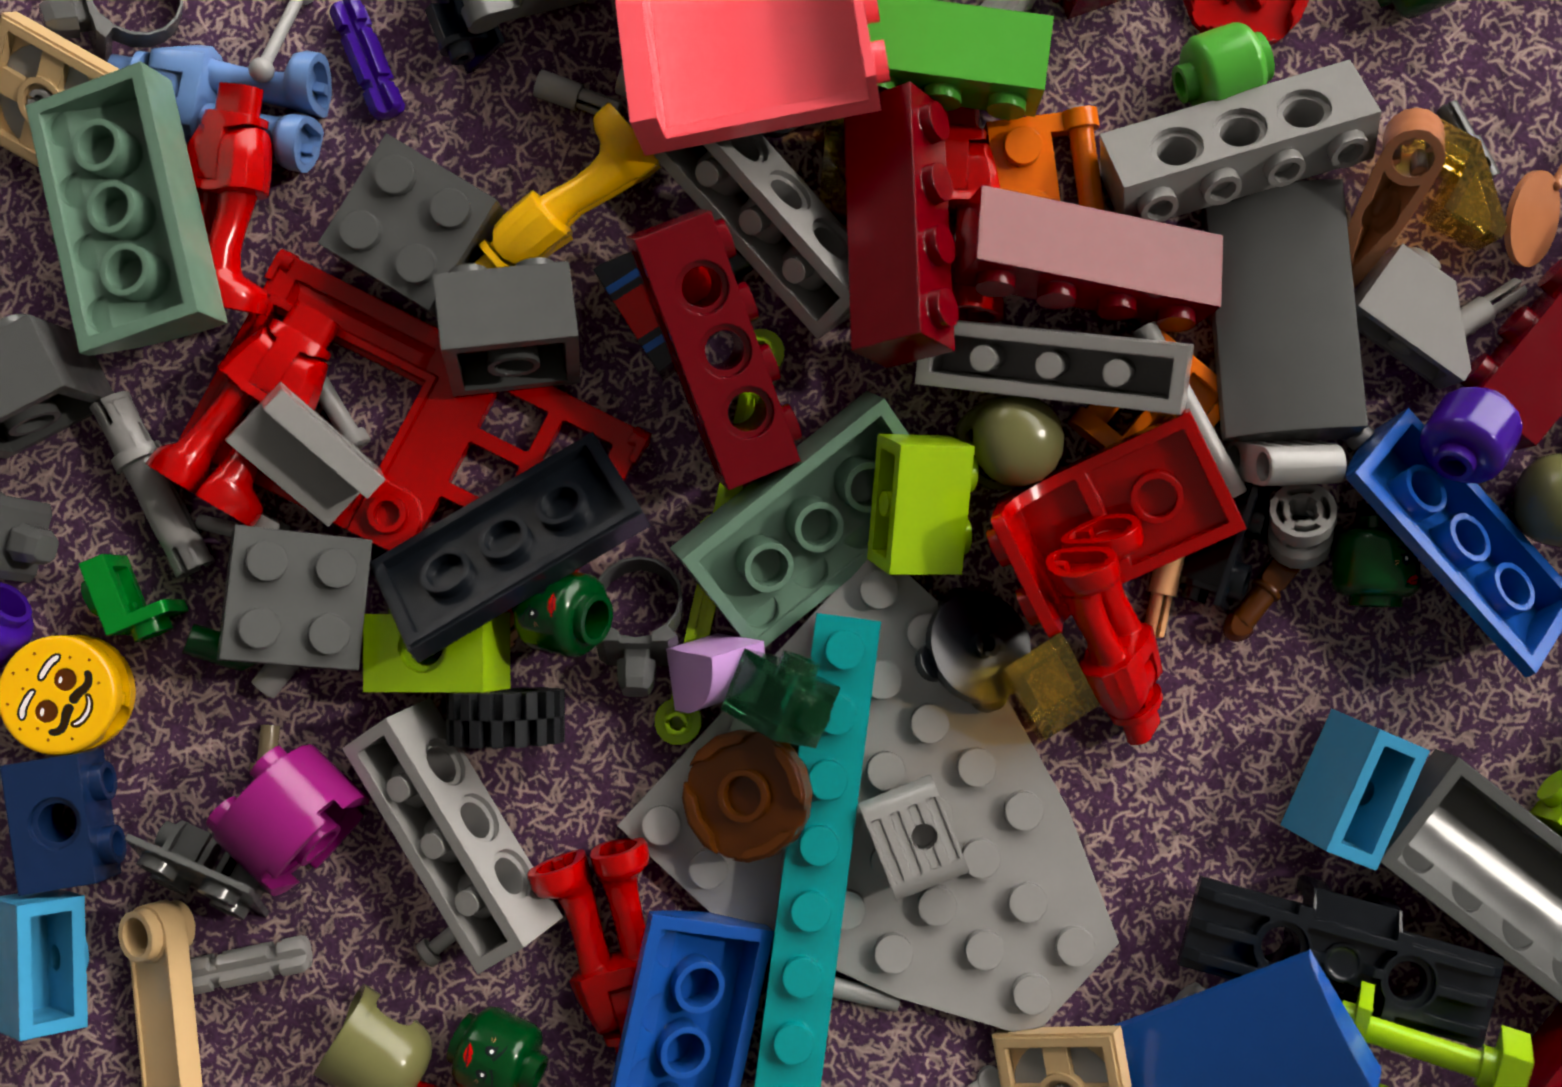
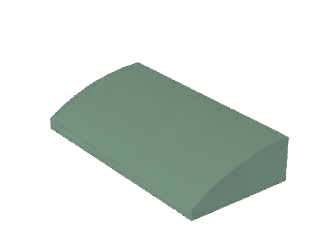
M140 61L25 105L79 353L91 356L135 349L186 337L228 324L172 81Z
M865 391L796 446L801 461L755 479L670 547L674 555L740 637L764 641L765 648L847 582L868 560L867 552L878 434H909L885 398Z

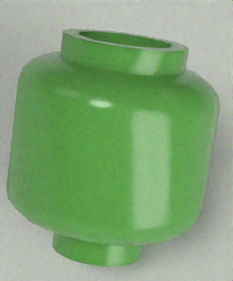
M1232 22L1194 35L1183 44L1179 65L1174 66L1172 69V82L1175 93L1182 103L1190 102L1192 106L1212 100H1223L1249 89L1265 85L1274 76L1275 63L1273 52L1267 38L1261 32H1254L1249 26L1239 22Z

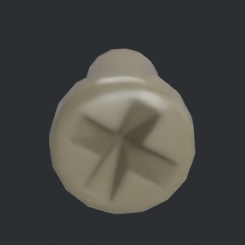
M261 725L257 761L268 751L278 746L280 726ZM250 762L249 771H251L255 763Z

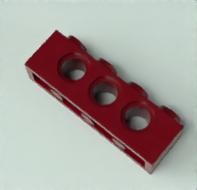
M697 209L625 237L716 479L728 490H731L801 461L794 444L795 441L802 439L800 426L788 403L780 405L773 382L780 380V371L767 343L759 345L751 324V321L759 318L757 306L746 282L743 281L737 284L728 259L736 256V249L725 221L722 218L714 220L710 210ZM696 267H703L711 278L710 292L702 301L688 303L682 293V281L690 270ZM728 330L734 343L731 355L722 363L710 364L705 355V346L708 339L718 331ZM751 392L755 399L753 414L742 423H731L728 417L730 402L741 393Z

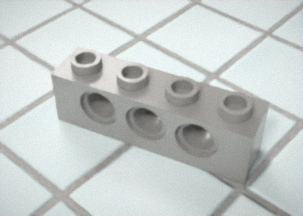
M1349 59L1255 87L1223 100L1208 101L1099 134L1101 178L1116 213L1164 222L1169 218L1210 206L1223 205L1240 197L1274 187H1284L1298 180L1339 168H1348L1359 162L1373 159L1382 111Z
M762 134L653 154L700 209L710 210L714 220L722 218L725 221L733 238L735 248L817 339L850 318L847 229Z
M431 698L383 719L342 748L477 974L521 950L563 918L553 899L539 898L532 891L527 872L533 868L531 862L462 748L447 746L446 722Z

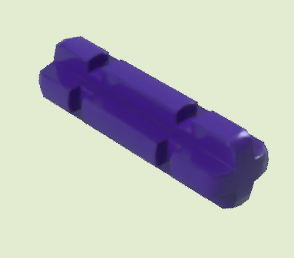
M361 0L335 2L331 5L329 13L336 30L339 31L342 37L341 43L358 85L364 91L363 97L369 112L377 121H385L400 115L405 110V104L398 87L395 86L394 82H391L394 79L378 37L373 32L372 23Z

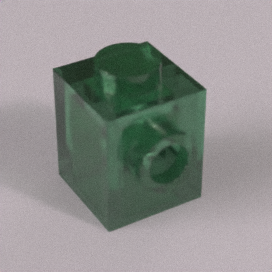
M745 648L720 709L772 740L816 749L823 730L829 723L831 710L841 687L818 676L817 673L821 665L805 656L784 650L781 657Z

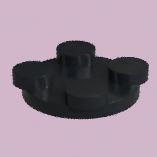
M956 587L945 592L939 598L938 608L932 615L927 627L926 645L922 646L915 656L916 669L925 680L931 682L939 681L954 696L971 702L980 712L990 713L1001 709L1006 704L1008 696L1013 694L1022 685L1030 668L1032 652L1025 624L1018 613L1007 602L990 593L968 591L964 588Z

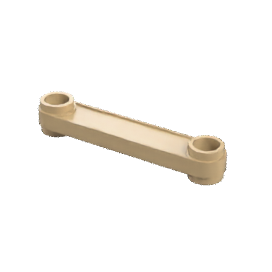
M164 899L138 906L121 918L118 927L120 947L124 955L130 960L142 1087H203L189 946L193 943L196 925L189 907L179 900L169 901Z

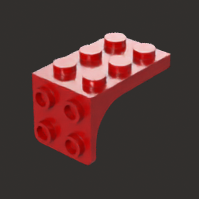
M1190 408L1184 410L1181 415L1175 414L1047 475L1042 481L1017 488L1000 496L991 516L993 528L986 531V536L999 564L1002 567L1012 565L1022 585L1021 588L1015 591L1016 597L1024 616L1031 626L1041 623L1045 633L1050 638L1062 632L1064 622L1071 615L1063 598L1054 589L1046 566V559L1052 552L1063 549L1061 542L1063 535L1084 522L1116 513L1131 514L1140 520L1144 541L1139 550L1120 562V579L1122 584L1247 529Z

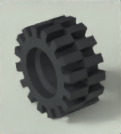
M518 687L484 693H446L447 746L459 748H522L565 742V689Z

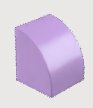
M716 633L667 648L675 711L692 713L750 693L759 683L763 672L765 659L764 641Z

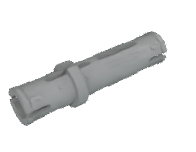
M120 391L101 398L100 400L104 406L100 402L91 404L89 407L90 411L95 416L115 455L111 459V463L116 473L120 474L123 472L128 483L131 485L157 540H159L176 579L187 577L201 570L200 566L202 565L207 567L213 564L215 559L203 541L174 482L145 464L151 454L162 444L160 440H152L138 414L129 391Z

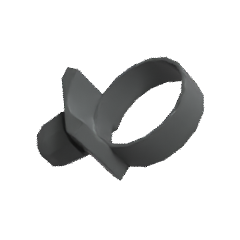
M44 0L39 4V13L43 26L65 39L80 38V32L87 31L94 55L107 62L112 54L113 40L129 47L150 48L166 42L178 29L182 17L183 0H177V13L165 27L150 32L130 31L113 24L102 13H99L93 0Z
M0 491V579L30 583L37 575L39 565L47 564L55 559L59 541L54 533L48 530L52 517L50 504L6 496Z
M641 556L622 559L609 566L598 579L604 585L605 590L613 581L625 573L643 570L656 573L670 582L677 592L679 599L675 613L666 624L654 630L652 635L631 637L621 635L619 631L611 627L605 639L596 645L599 660L607 665L617 666L619 688L622 694L627 697H646L650 695L655 685L657 666H668L666 649L679 645L678 635L674 631L680 625L684 610L680 581L671 568L657 559Z

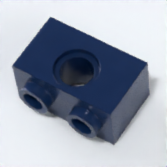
M104 748L0 766L18 896L96 884L122 873L120 863L124 861L126 856L125 834L119 825L114 824L111 799L115 797L117 792V776L113 765L109 761H105ZM65 805L74 811L77 818V827L74 834L68 831L62 822L61 814Z

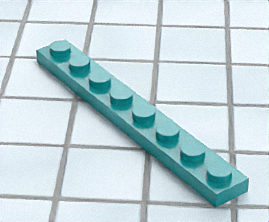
M816 613L798 746V755L807 767L813 790L810 817L799 838L788 846L784 853L754 1087H821L881 621Z

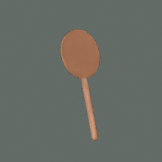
M1562 163L1554 176L1544 170H1534L1527 173L1519 181L1512 193L1505 216L1504 241L1510 260L1517 266L1532 267L1538 264L1547 254L1553 243L1560 217L1559 190L1562 188Z

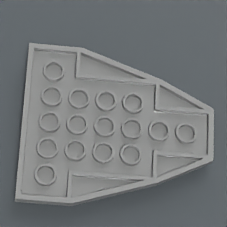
M867 559L847 582L827 597L766 663L757 686L750 693L734 698L617 826L631 839L643 837L647 842L649 856L709 912L765 924L774 930L785 850L769 858L745 863L733 861L732 858H727L720 853L715 854L703 846L688 825L682 802L684 782H688V774L692 768L689 765L696 752L715 736L740 729L771 732L790 744L798 754L816 613L881 621L858 803L931 774L963 852L969 872L896 901L860 807L857 805L836 971L895 998L1011 1032L1043 1027L1119 944L1114 927L1069 809L1009 700L1007 699L1006 704L1001 709L984 713L977 710L971 702L964 701L951 694L939 681L931 682L925 680L916 669L915 656L917 651L926 645L927 627L932 615L938 608V601L910 575H889Z

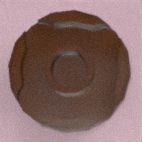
M740 729L715 736L696 752L689 765L692 768L688 774V782H684L682 802L688 825L703 846L715 854L720 853L727 858H732L733 861L749 863L778 855L799 838L810 817L813 790L807 767L790 744L771 732Z

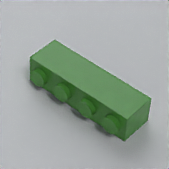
M877 0L880 22L867 24L870 42L884 39L890 73V82L877 84L878 92L911 81L932 99L938 101L945 111H954L964 107L986 110L992 117L1003 120H1015L1023 116L1035 117L1045 91L1054 16L938 0Z

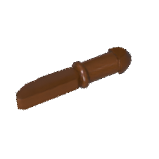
M1271 557L1259 578L1254 579L1252 582V588L1232 614H1227L1223 623V634L1227 640L1240 642L1249 638L1254 633V626L1271 604L1278 602L1281 598L1279 592L1286 589L1300 569L1284 566Z

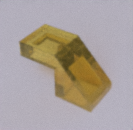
M1440 118L1445 132V161L1438 176L1444 179L1421 222L1466 247L1477 251L1501 239L1508 226L1481 140ZM1415 139L1411 145H1402V152L1412 155L1417 148L1425 149V141Z
M1058 633L1006 667L1001 674L1030 717L1027 723L1040 743L1100 705L1062 633Z

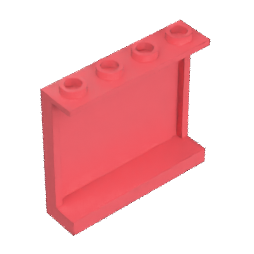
M615 0L629 119L645 156L881 111L877 84L890 82V73L884 39L870 42L867 25L880 22L877 0Z

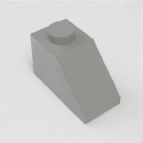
M1401 244L1380 258L1354 292L1358 332L1438 389L1463 382L1472 370L1456 281L1440 270L1441 264L1433 255L1420 248L1407 247L1405 244Z

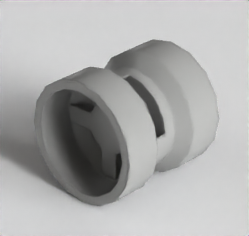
M1316 484L1286 485L1277 491L1272 498L1267 547L1271 556L1278 563L1293 569H1308L1316 567L1327 559L1333 545L1337 504L1334 497L1325 488Z

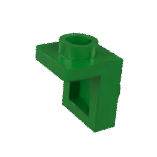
M100 554L78 563L85 580L81 583L83 599L89 610L94 615L99 616L106 636L132 635L135 642L145 641L171 631L173 626L170 619L189 611L185 599H163L146 605L127 555Z

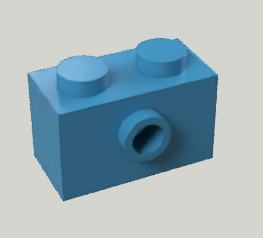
M1331 709L1280 825L1326 852L1377 871L1430 750Z
M59 889L18 896V893L0 896V1033L17 1041H24L88 1027L87 967L89 964V949L85 928V895Z

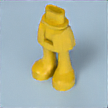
M607 102L593 117L594 131L600 141L598 156L576 177L540 196L534 190H531L522 197L494 225L493 241L490 243L484 239L479 244L485 254L474 264H480L489 269L515 266L518 262L528 258L549 257L573 240L572 235L574 233L570 227L583 214L616 197L632 186L643 182L661 168L659 161L654 155H644L632 127Z

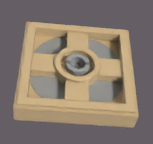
M17 11L2 12L0 18V146L39 167L25 105L119 70V68Z
M1121 1025L1039 1027L1016 1032L1000 1028L992 1034L1001 1087H1132Z

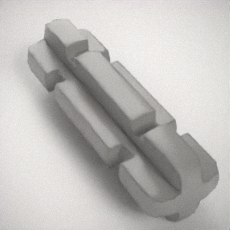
M299 935L282 939L281 942L276 943V946L273 941L223 951L222 954L217 956L212 953L193 957L190 959L193 993L197 995L214 991V988L220 986L226 989L274 979V976L279 975V972L282 976L303 973L313 964V953L309 938Z

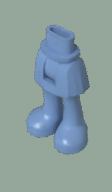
M213 46L153 48L150 52L136 51L133 57L112 54L107 61L119 69L141 61L172 81L187 143L201 124L205 109H215L219 82L246 84L263 89L262 102L286 107L303 114L322 118L328 116L332 97V79L326 56L319 52L307 50L294 53L286 65L285 71L274 72V77L266 83H259L253 80L247 67L224 62L222 56ZM260 114L261 119L269 122L266 132L271 139L273 155L278 164L290 171L308 173L315 165L320 154L324 135L321 124L313 117L302 114H288L284 116Z

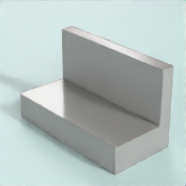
M281 381L225 439L228 444L327 527L360 493L368 499L386 480L381 468Z

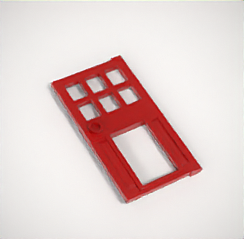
M281 249L276 254L264 276L267 282L263 289L267 291L269 300L266 316L249 313L225 355L226 357L255 332L266 326L269 328L270 322L273 318L276 319L278 314L285 317L298 299L341 326L332 342L422 386L379 466L386 480L368 499L360 493L332 522L364 539L372 540V543L388 551L427 529L442 499H447L464 507L480 498L452 484V480L471 445H476L519 467L515 475L516 477L545 460L563 424L567 423L587 434L594 432L597 439L612 446L608 456L625 482L633 465L637 466L652 437V433L638 426L635 428L553 386L503 391L548 414L528 451H524L480 429L499 392L453 397L441 352L438 328L300 260L299 256L285 249ZM219 368L179 440L206 412L227 382L228 378ZM242 415L240 417V419L234 425L228 436L246 418V416ZM224 440L211 462L220 465L233 447ZM261 470L258 471L254 481L255 484L303 507Z

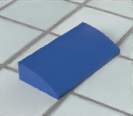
M1407 408L1377 427L1372 436L1358 448L1347 467L1346 479L1525 678L1532 676L1538 672L1562 632V577L1478 484H1462L1446 479L1429 466L1419 448L1421 431L1425 425L1410 408Z
M649 911L610 1087H741L774 930L765 924L711 912Z
M1311 950L1114 1024L1121 1025L1132 1087H1379L1382 1068Z

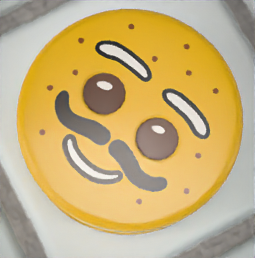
M79 634L43 637L22 647L6 664L0 677V716L10 734L19 743L33 751L47 755H66L90 750L113 739L128 722L134 708L136 696L134 676L124 656L114 646L102 639Z

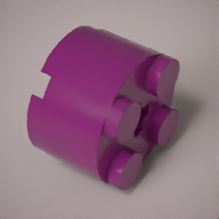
M311 744L301 745L289 753L280 746L268 751L255 763L250 771V776L255 780L238 798L232 796L222 802L206 820V826L214 833V840L271 896H278L300 882L291 874L300 866L311 864L317 869L326 861L362 819L363 814L356 807L369 805V797Z

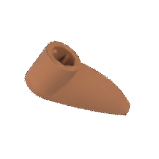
M1416 107L1403 110L1393 116L1386 125L1383 134L1382 153L1366 182L1348 226L1354 288L1376 265L1404 229L1442 170L1445 161L1444 125L1438 115L1428 109ZM1415 139L1425 141V149L1417 148L1412 155L1402 152V145H1411Z

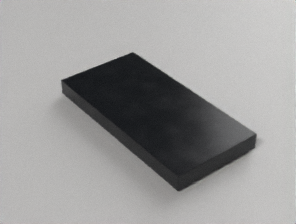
M591 432L370 561V567L408 652L420 663L651 525L594 432Z

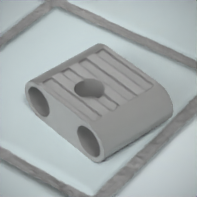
M1318 440L1231 441L1226 450L1242 481L1259 486L1340 483L1346 474L1345 452L1338 444Z
M931 774L858 803L896 901L969 872L963 852Z

